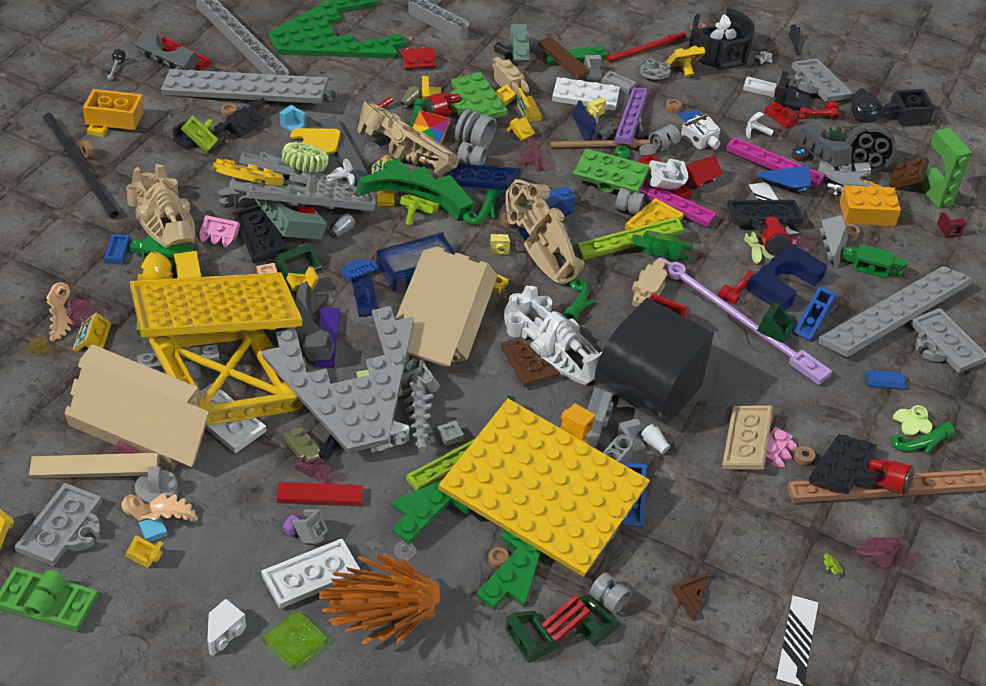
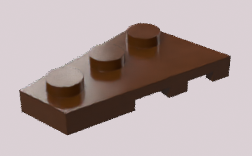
M516 338L501 343L504 355L524 388L560 377V372L557 369L553 370L549 367L548 362L537 357L534 354V350L521 339Z

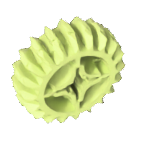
M290 142L284 146L282 160L291 168L316 173L324 171L327 167L328 153L308 143Z

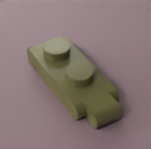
M302 427L292 429L290 432L283 434L285 442L300 461L305 459L307 463L320 459L319 447Z

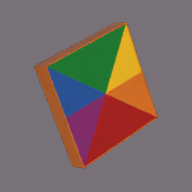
M419 111L412 128L414 131L424 132L442 144L451 124V118Z

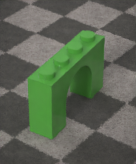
M950 128L935 130L930 143L944 161L945 177L936 167L927 169L924 180L917 183L938 208L953 205L972 152Z

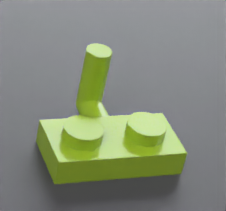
M192 116L181 128L205 152L218 140L208 130L214 123L212 119H208L202 125Z
M411 194L402 196L400 204L408 208L407 225L413 224L416 209L421 210L423 214L431 215L439 209L438 203Z

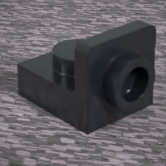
M183 121L172 128L173 140L186 150H189L197 145V143L181 130L186 123Z

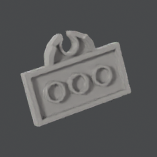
M818 58L792 63L791 67L796 71L793 82L795 85L799 84L798 88L808 93H817L825 102L851 99L853 93Z
M941 308L911 320L910 325L919 333L915 343L917 352L921 351L922 348L929 349L923 352V358L934 362L947 361L958 373L986 362V352Z
M64 483L15 545L16 552L55 566L66 550L75 552L92 547L95 544L94 539L83 536L87 533H92L95 537L100 538V523L94 513L101 505L102 498Z

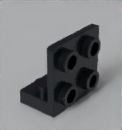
M782 71L775 102L781 106L800 110L802 107L806 108L810 93L802 91L798 87L790 86V78H787L789 72Z

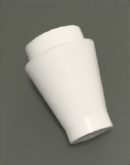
M651 424L641 433L643 440L661 454L670 448L658 426L655 427Z

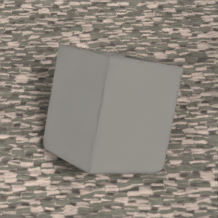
M585 55L584 66L590 70L589 75L586 76L587 80L602 79L600 70L601 55Z
M638 418L619 423L617 437L624 434L632 438L633 452L645 449V444L639 435L641 423Z

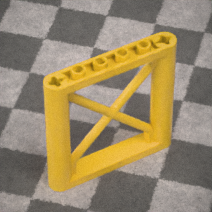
M257 329L253 332L241 330L235 333H197L194 336L182 334L175 337L157 336L149 338L156 356L165 373L169 376L196 386L181 357L221 372L204 398L200 394L201 401L198 407L209 411L206 426L294 412L304 406V403L263 359L261 351L274 348L263 329ZM243 340L226 366L182 348ZM249 345L273 385L234 370V367ZM228 376L274 394L218 404L210 403Z

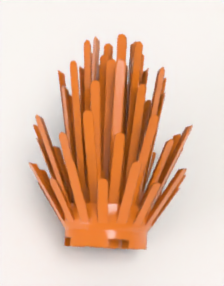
M376 553L377 561L387 565L386 567L364 557H358L360 561L393 574L391 576L346 567L347 570L356 574L333 572L332 575L367 580L331 578L335 582L333 585L339 587H328L329 591L320 592L319 599L330 601L331 605L330 608L322 609L323 612H332L333 614L347 613L346 616L330 618L328 621H334L331 623L333 626L362 621V623L350 625L345 632L361 628L368 632L402 619L394 625L366 638L361 644H366L378 637L380 642L400 631L396 635V638H399L397 640L398 644L423 620H431L437 614L433 613L436 604H440V591L437 582L431 580V575H422L403 557L400 558V563L388 554H384V558Z

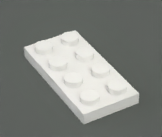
M557 77L552 101L587 106L588 102L603 97L606 100L605 109L615 111L620 87Z
M213 383L200 391L202 398H204ZM219 389L210 403L218 404L234 400ZM257 418L205 427L207 431L234 453H237L266 432V426Z
M339 539L261 571V574L277 606L281 609L318 594L321 591H325L328 587H334L333 583L335 582L331 578L353 579L332 575L333 572L356 574L348 571L346 567L359 570L360 568L343 539Z

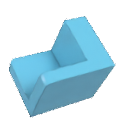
M292 105L279 112L280 126L290 132L297 128L306 127L305 112Z

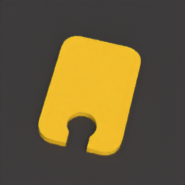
M297 128L291 132L290 139L302 138L304 139L302 143L314 145L323 149L328 154H333L336 152L339 144L340 131L338 129Z

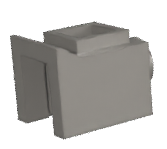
M305 509L303 514L307 518L306 520L294 519L292 521L302 543L318 544L324 540L323 535L328 529L320 515V509Z

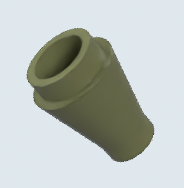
M417 86L409 87L399 101V104L403 108H407L417 99H421V90Z

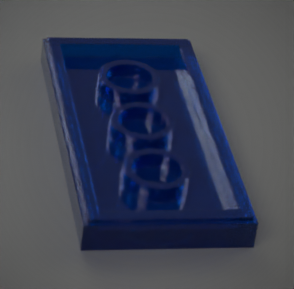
M458 163L457 167L449 175L459 186L508 190L515 179H519L522 172L520 168Z

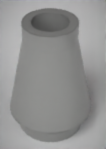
M347 213L341 215L330 230L331 236L338 239L341 235L354 228L355 220Z

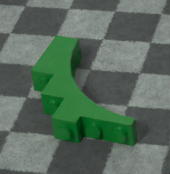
M399 158L384 163L381 171L379 170L358 179L356 189L360 196L379 191H400L415 194L438 203L456 220L463 218L464 212L472 211L474 202L451 175L435 180L425 167L414 169L410 172Z

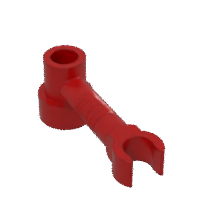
M835 101L828 102L825 105V110H810L802 107L800 108L801 113L798 114L800 119H806L811 116H830L831 120L840 118L839 106Z
M749 270L734 288L725 284L720 289L718 297L736 304L740 298L739 293L754 280L752 278L756 273Z

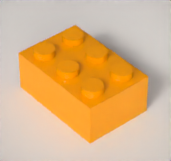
M93 89L83 106L85 124L135 130L144 113L142 94Z
M844 185L840 206L845 224L896 226L901 209L895 188Z

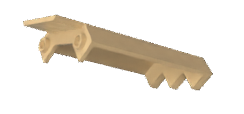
M438 246L423 250L395 320L408 317L414 318L408 350L409 355L445 367L450 366L451 363L468 359L498 276L488 263L471 261L468 256L456 252L455 255L444 252V248Z
M92 344L79 361L80 375L78 379H74L70 393L74 395L72 403L65 410L68 425L132 453H158L159 464L170 469H174L178 463L192 467L195 463L209 417V411L198 407L201 401L198 387Z

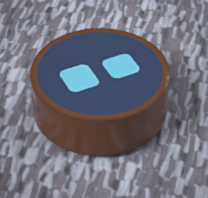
M796 146L792 149L791 156L797 161H804L807 159L809 151L805 147Z

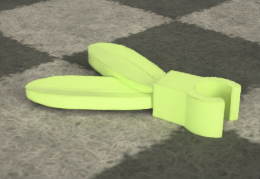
M754 232L751 233L750 237L747 233L745 234L744 240L752 248V260L754 263L759 264L762 255L770 260H777V255L769 254L763 245L758 244L759 240Z

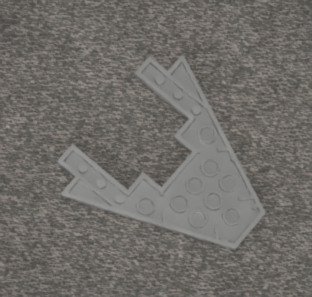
M242 152L239 163L247 167L248 164L257 165L260 170H264V168L272 169L277 173L283 174V176L288 174L290 175L289 180L298 185L304 183L306 188L288 184L286 189L232 177L229 186L235 192H247L246 198L282 201L293 206L301 203L320 205L330 209L340 207L369 212L374 211L376 204L375 193L371 192L360 196L356 192V186L340 180L329 182L326 178L327 175L291 168L281 158L265 152H260V155Z
M391 306L372 310V316L384 355L365 359L369 373L367 376L330 384L327 369L307 373L295 328L276 332L279 347L261 351L263 359L348 453L389 444L414 326L413 317L395 320Z

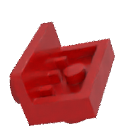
M407 48L402 51L404 70L436 68L434 48Z

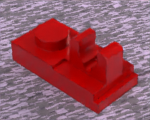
M777 102L765 107L764 113L785 129L798 124V118L795 117L796 113L794 111L788 112L789 107L784 108Z

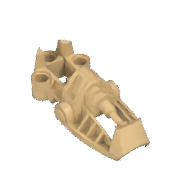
M364 101L357 129L360 134H363L365 131L367 134L375 136L379 130L391 138L389 144V154L396 159L399 158L400 161L407 160L414 164L419 162L432 164L435 168L434 172L438 176H443L457 167L460 157L424 132L414 131L411 126L404 123L396 114L372 102ZM429 157L438 158V160L435 161Z
M155 164V174L149 172L140 174L139 167H136L133 171L132 183L126 187L127 204L136 207V217L144 230L165 248L180 243H195V225L190 215V203L186 198L180 199L178 197V181L174 178H167L165 166ZM167 217L168 219H171L172 222L166 223L164 229V226L160 218Z
M515 179L506 191L508 222L526 228L530 236L524 242V246L535 263L548 277L560 284L572 281L583 270L585 262L574 255L567 235L568 229L563 223L565 219L564 214L556 208L550 210L545 202L550 196L549 187ZM554 253H561L562 257L566 259V263L561 269L558 266Z

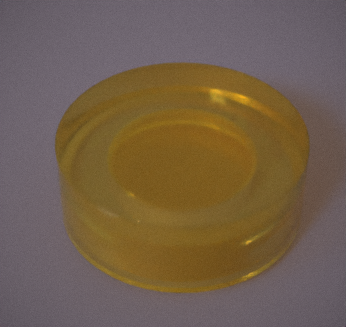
M36 337L28 343V349L32 355H41L49 348V343L45 337Z

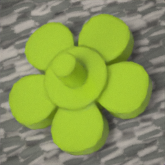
M826 553L824 555L826 569L828 571L831 569L835 575L842 574L843 569L839 565L838 560Z

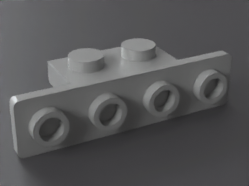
M216 344L185 348V350L212 361L219 360ZM155 353L137 356L138 363L152 369H159L160 372L166 374ZM181 357L192 379L200 378V364Z
M597 387L594 388L587 409L595 414L593 429L584 438L595 449L602 428H606L609 416L606 415L607 413L611 414L614 404L611 401L613 394Z

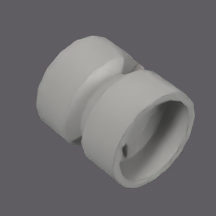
M672 124L652 132L649 136L650 144L656 146L657 152L673 147L681 140L679 130Z
M463 141L457 154L460 157L459 163L464 165L470 163L471 167L481 169L486 159L487 148L478 145L474 147L473 144Z
M621 188L616 199L615 210H628L630 214L636 215L642 210L645 194L639 192L631 194L630 190Z
M607 572L597 578L589 592L590 596L599 603L604 602V607L613 614L623 609L632 593L622 583L617 584V580Z

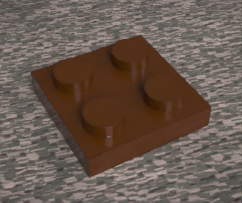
M927 156L915 158L908 162H900L895 165L889 182L890 187L899 188L922 182L929 164Z

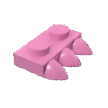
M205 215L199 233L200 240L203 243L211 236V242L214 245L222 238L223 246L227 247L232 241L236 240L240 223Z
M775 427L769 434L765 462L775 467H785L781 458L792 459L788 450L796 451L798 448L792 440L793 436Z

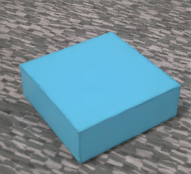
M161 517L155 520L148 519L139 522L146 541L151 542L167 536V531Z

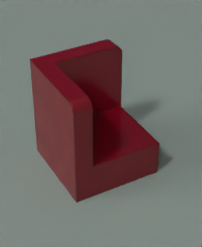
M941 212L936 225L946 238L961 236L966 222L963 218L950 220L945 212Z

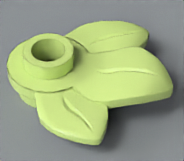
M915 405L910 410L900 409L893 415L894 420L902 423L901 429L905 435L913 436L919 431L927 434L932 430V423L928 420V412L923 406Z

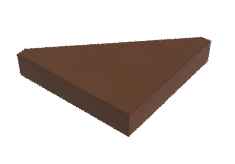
M708 572L675 584L672 587V591L692 621L696 620L709 575Z

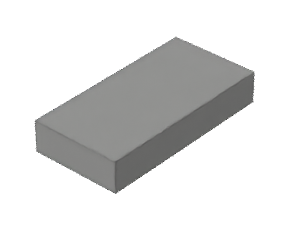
M609 71L601 81L605 85L619 86V91L626 94L631 93L632 89L636 88L637 82L612 71Z

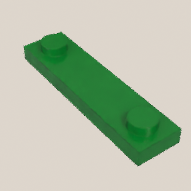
M604 46L567 50L580 62L585 61V55H601V60L606 59L608 56ZM544 52V58L548 66L559 65Z

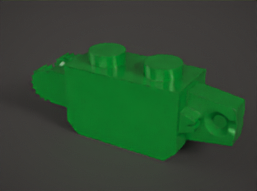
M646 230L643 236L633 234L631 239L633 244L639 245V249L647 254L678 260V258L688 260L689 255L681 252L682 248L692 249L693 247L691 243L680 241L675 236Z
M147 235L144 240L133 239L130 244V252L142 255L143 261L150 252L154 253L156 251L169 259L172 268H176L174 254L194 251L193 247L183 245V243L170 245L169 248H165L150 235Z
M859 244V248L845 246L841 257L854 263L853 269L855 271L883 279L887 278L889 274L897 277L903 276V268L907 266V262L904 259L894 256L895 253Z

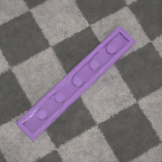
M648 88L632 89L615 136V143L632 144L649 94Z

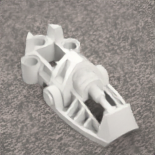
M526 286L522 294H512L504 310L508 335L511 337L521 336L524 339L532 338L534 341L531 342L530 347L534 350V354L540 359H545L548 362V366L553 370L557 369L563 376L583 385L591 382L594 379L596 366L602 352L598 353L580 334L578 323L574 319H566L559 312L553 311L551 313L552 299L548 296H538L537 287ZM531 314L535 321H531L526 315ZM570 348L575 352H579L584 357L582 370L566 353Z

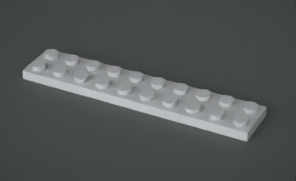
M169 69L162 85L161 93L162 95L246 100H260L264 97L265 101L322 104L328 79L327 77Z
M942 266L820 336L819 344L849 357L971 285L972 278Z

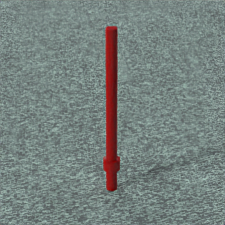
M686 33L671 34L666 38L606 57L607 62L668 43H676L677 40L686 38Z

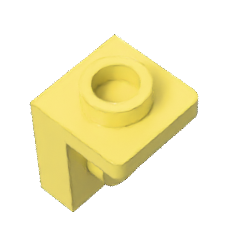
M601 97L587 103L585 116L594 124L598 123L599 115L605 114L606 100Z
M491 234V254H509L510 239L508 235Z

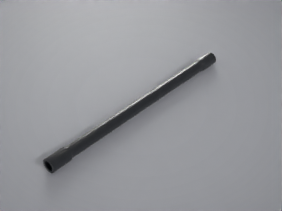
M46 113L43 116L44 121L53 131L101 202L109 218H117L119 216L117 208L100 187L58 125L53 114Z

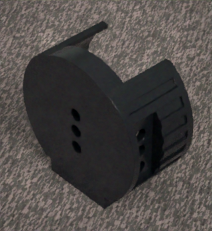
M730 8L726 10V16L730 19L731 23L728 30L734 29L736 32L734 39H727L725 34L720 40L711 38V33L717 28L716 26H708L699 29L700 14L695 15L691 30L689 48L693 46H698V48L704 47L705 54L698 61L710 67H717L718 70L747 65L755 31L754 23L747 15Z

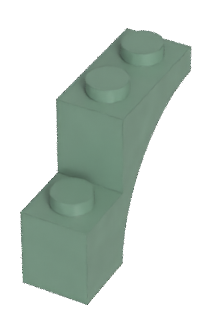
M511 24L510 46L513 49V62H529V31H527V24Z

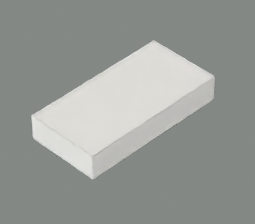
M747 77L743 90L774 97L778 84Z

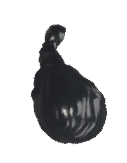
M860 88L855 93L851 111L855 119L870 123L879 118L882 105L871 92H866L865 89Z

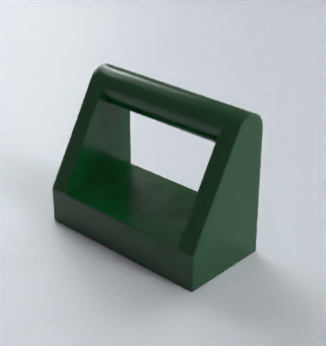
M311 243L281 253L274 260L285 279L288 273H290L286 264L307 257L313 264L311 267H313L315 272L322 270V266ZM308 268L297 271L295 274L305 275Z
M773 301L757 331L784 343L795 327V324L781 305ZM777 324L785 327V329L782 331Z
M590 595L579 597V599L607 623L599 626L588 615L575 627L595 647L618 629L620 623ZM582 608L568 620L569 623L583 611Z
M536 611L517 612L506 616L505 630L528 663L558 649L560 646L543 627V621ZM532 621L546 642L535 643L523 625Z

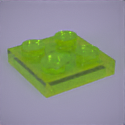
M296 610L263 636V643L294 671L326 645L328 637Z

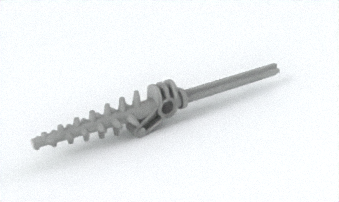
M409 355L401 383L409 388L402 391V394H411L404 402H413V405L406 408L407 412L414 411V414L409 416V420L415 419V423L411 425L412 429L416 428V432L413 434L414 438L417 437L415 445L418 446L420 452H424L427 448L426 438L429 437L426 429L430 427L426 420L431 417V414H427L426 410L433 407L431 403L427 404L426 402L434 397L433 394L426 395V389L430 392H435L439 389L440 384L427 368L426 360Z

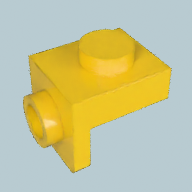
M525 117L513 119L509 123L510 126L506 129L508 132L513 130L520 142L535 134Z
M308 267L305 275L288 273L286 277L292 291L296 292L303 282H308L313 291L319 279L313 267Z
M136 535L124 556L149 568L152 562L157 563L163 553L160 550L163 542L159 541L154 545Z

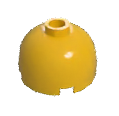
M150 252L142 263L141 268L144 270L142 275L138 274L137 281L172 279V266L169 259L159 252Z

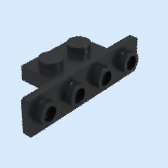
M264 97L260 100L255 99L247 108H241L237 115L232 114L226 119V122L218 123L214 127L213 135L216 137L231 127L236 135L241 138L261 125L265 119L257 109L265 102Z

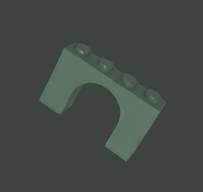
M277 186V187H281V188H286V189H287V186ZM255 199L283 236L322 239L327 223L320 215L293 211L296 210V207L301 206V203L293 206L282 201Z

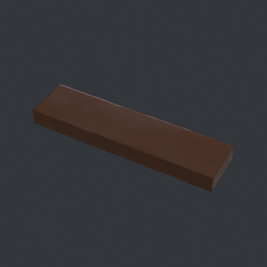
M549 36L538 41L537 46L578 80L589 75L590 70L552 37Z

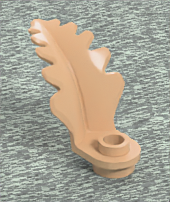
M63 282L54 284L46 297L48 299L47 303L51 306L49 311L53 315L50 318L53 324L49 326L52 329L49 332L50 341L52 342L56 339H61L60 335L66 336L65 329L71 330L67 323L74 325L73 320L70 319V317L74 318V315L64 307L70 295V288Z
M133 494L127 495L122 501L123 511L127 515H133L138 521L143 519L155 520L160 516L170 518L172 515L178 519L182 517L184 520L189 519L191 522L198 521L195 510H191L192 505L190 503L185 505V498L177 502L178 495L176 494L167 498L166 494H160L146 504Z

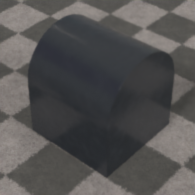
M646 298L618 326L608 340L596 366L595 383L661 422L668 423L676 417L702 387L714 333Z

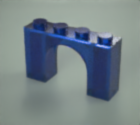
M792 244L787 249L784 248L777 257H773L766 266L763 265L759 272L750 276L747 291L770 306L773 301L780 304L786 311L794 304L797 291L781 282L776 276L791 274L814 287L824 279L828 265Z

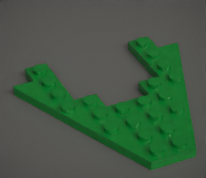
M378 0L323 1L319 6L268 32V38L278 55L398 58V53L395 49L407 47V41L401 33L357 42L352 34L337 37L330 24L341 22L339 13L378 6Z
M438 481L391 502V507L404 516L392 528V533L409 545L449 503H452L465 514H468L472 509L440 491L438 486L441 481ZM505 530L501 534L500 540L515 551L476 593V597L492 610L495 609L506 595L524 607L541 552Z

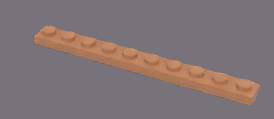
M984 469L916 473L913 476L911 487L905 495L888 491L885 487L872 484V487L855 484L848 495L811 484L809 480L788 482L787 489L792 503L986 490V472Z

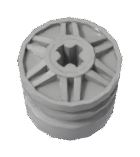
M466 109L456 125V141L471 143L474 147L478 145L488 148L495 135L496 119L485 114L481 115L472 109Z

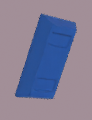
M877 370L866 371L868 387L907 389L904 373Z

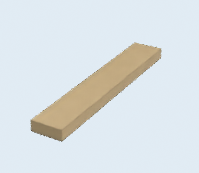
M159 454L32 456L29 476L33 479L148 475L149 467H158Z

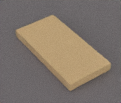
M772 405L733 406L722 463L723 469H764L773 415Z

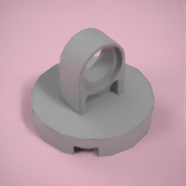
M149 467L148 475H141L135 483L136 496L146 504L160 494H166L167 498L173 494L177 495V479L174 474L167 470H162L161 467Z

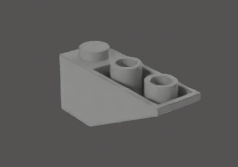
M842 215L821 220L822 228H819L821 237L825 238L823 240L825 250H829L827 252L828 260L833 262L834 268L838 267L843 249L848 241Z

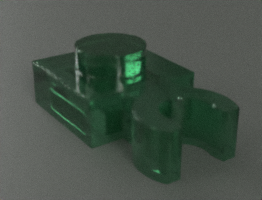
M839 126L836 128V131L829 127L828 135L831 141H846L847 134L841 133Z

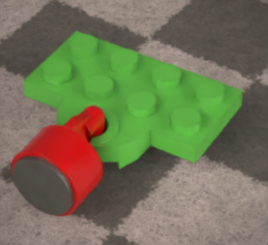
M481 72L451 79L454 91L427 96L425 100L428 113L448 117V114L458 113V116H461L468 108L479 112L481 115L485 114L493 118L507 115L506 107Z

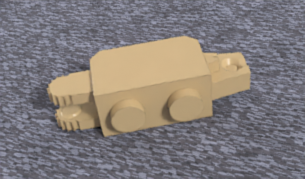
M499 57L493 58L494 78L501 88L507 84L516 95L518 88H521L524 94L529 92V87L524 81L525 77L510 60L503 61Z
M657 259L653 265L648 264L645 270H641L638 281H635L632 287L634 292L633 306L638 307L646 298L650 299L652 293L660 296L665 287L667 272L664 270V260Z

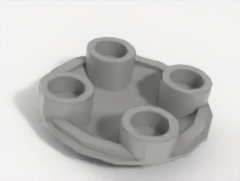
M648 59L640 67V73L649 79H664L671 73L670 64Z

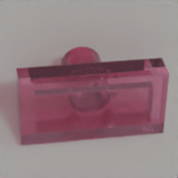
M528 138L530 151L519 153L521 163L534 160L537 172L543 171L535 138Z
M868 537L857 545L855 550L857 555L875 556L879 566L882 568L892 563L889 554L899 548L901 543L899 538Z

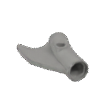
M820 161L818 172L825 174L824 176L846 186H872L861 180V178L869 177L871 174L869 163H849L839 166H832L826 161Z

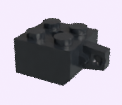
M924 89L897 90L893 93L890 103L885 104L883 112L887 116H895L900 125L930 124L935 107Z

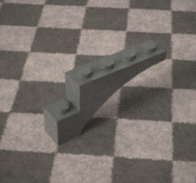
M303 282L300 284L295 304L302 317V326L295 328L300 349L302 348L309 361L331 359L335 345L329 332L321 330L313 321L312 302L314 294L308 282Z

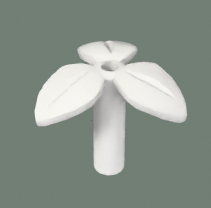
M725 14L721 17L720 23H716L717 29L711 33V38L720 40L724 34L729 40L736 37L734 29L728 30L731 23Z
M755 113L748 121L746 128L748 139L751 138V129L753 128L769 136L772 135L774 130L756 121L764 115L763 113Z
M348 159L343 161L344 169L338 167L326 177L329 182L346 178V183L353 186L355 183L354 175L350 174L353 167Z

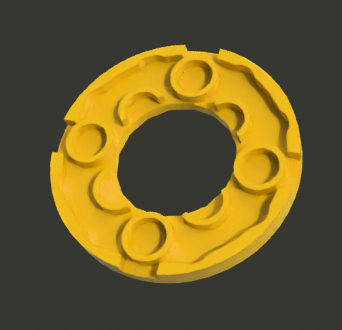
M218 158L213 162L212 169L216 170V172L243 180L283 186L285 179L283 174L276 173L274 170L267 168L259 170V166L248 164L247 167L235 164L233 160Z

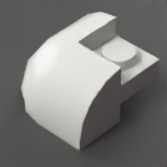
M669 159L667 163L651 160L649 163L652 175L649 183L653 187L666 190L678 189L688 179V172L684 161Z

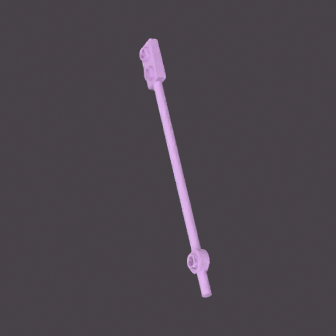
M654 256L655 261L657 259L665 261L668 277L674 280L682 279L790 357L789 364L816 384L820 385L831 376L832 370L804 350L796 353L784 343L758 332L759 325L687 275L683 264L679 262L671 263L664 257Z

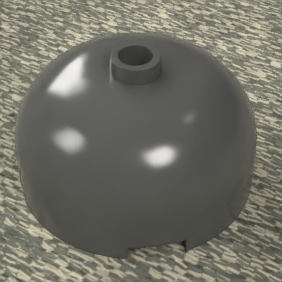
M864 123L857 126L849 133L845 141L846 144L852 147L851 163H869L871 174L885 167L887 168L896 156L897 146L893 134L888 128L878 123Z

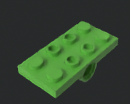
M586 148L573 172V178L595 183L605 193H612L614 189L620 190L624 188L630 190L631 194L640 191L650 166Z
M14 567L0 590V610L78 632L98 597V591L67 582L62 574L54 570H47L42 575Z

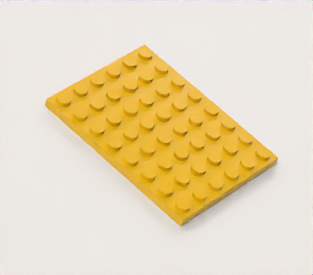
M282 272L130 281V289L141 337L151 339L157 336L175 337L182 334L194 336L197 333H235L241 330L253 332L257 329H294L302 326V317Z
M507 398L441 481L438 489L582 577H585L644 492L650 480Z

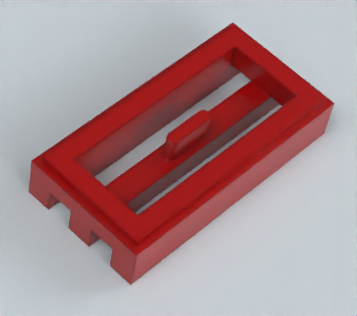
M575 594L544 621L542 625L552 638L559 642L591 612ZM581 608L583 609V611L578 616H576L562 630L555 634V631L557 629H559L564 623L570 620L571 617L575 615Z

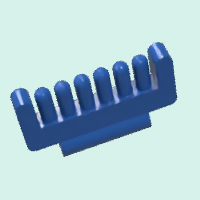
M361 258L344 264L343 269H341V275L348 281H352V278L355 279L360 275L363 276V273L366 275L367 272H378L379 266L372 259L365 261Z

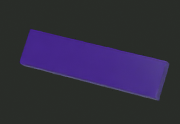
M321 307L319 328L324 332H329L335 346L331 359L315 361V367H335L340 308Z

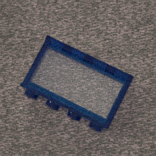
M443 232L376 250V264L379 266L381 273L393 292L397 291V280L405 278V282L409 286L423 250L438 246L444 248V252L455 255Z

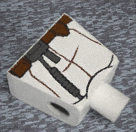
M707 114L684 123L682 126L681 138L698 149H704L708 146L717 149L721 144L718 140L720 128Z

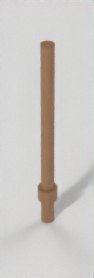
M633 138L632 144L615 143V140L550 142V148L618 146L636 148L650 144V141L637 140L636 138Z

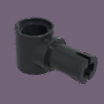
M500 42L495 43V52L503 54L505 60H510L512 64L516 63L513 62L512 46H506Z

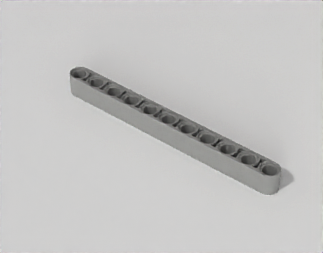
M196 0L198 10L262 74L289 75V70L218 0Z

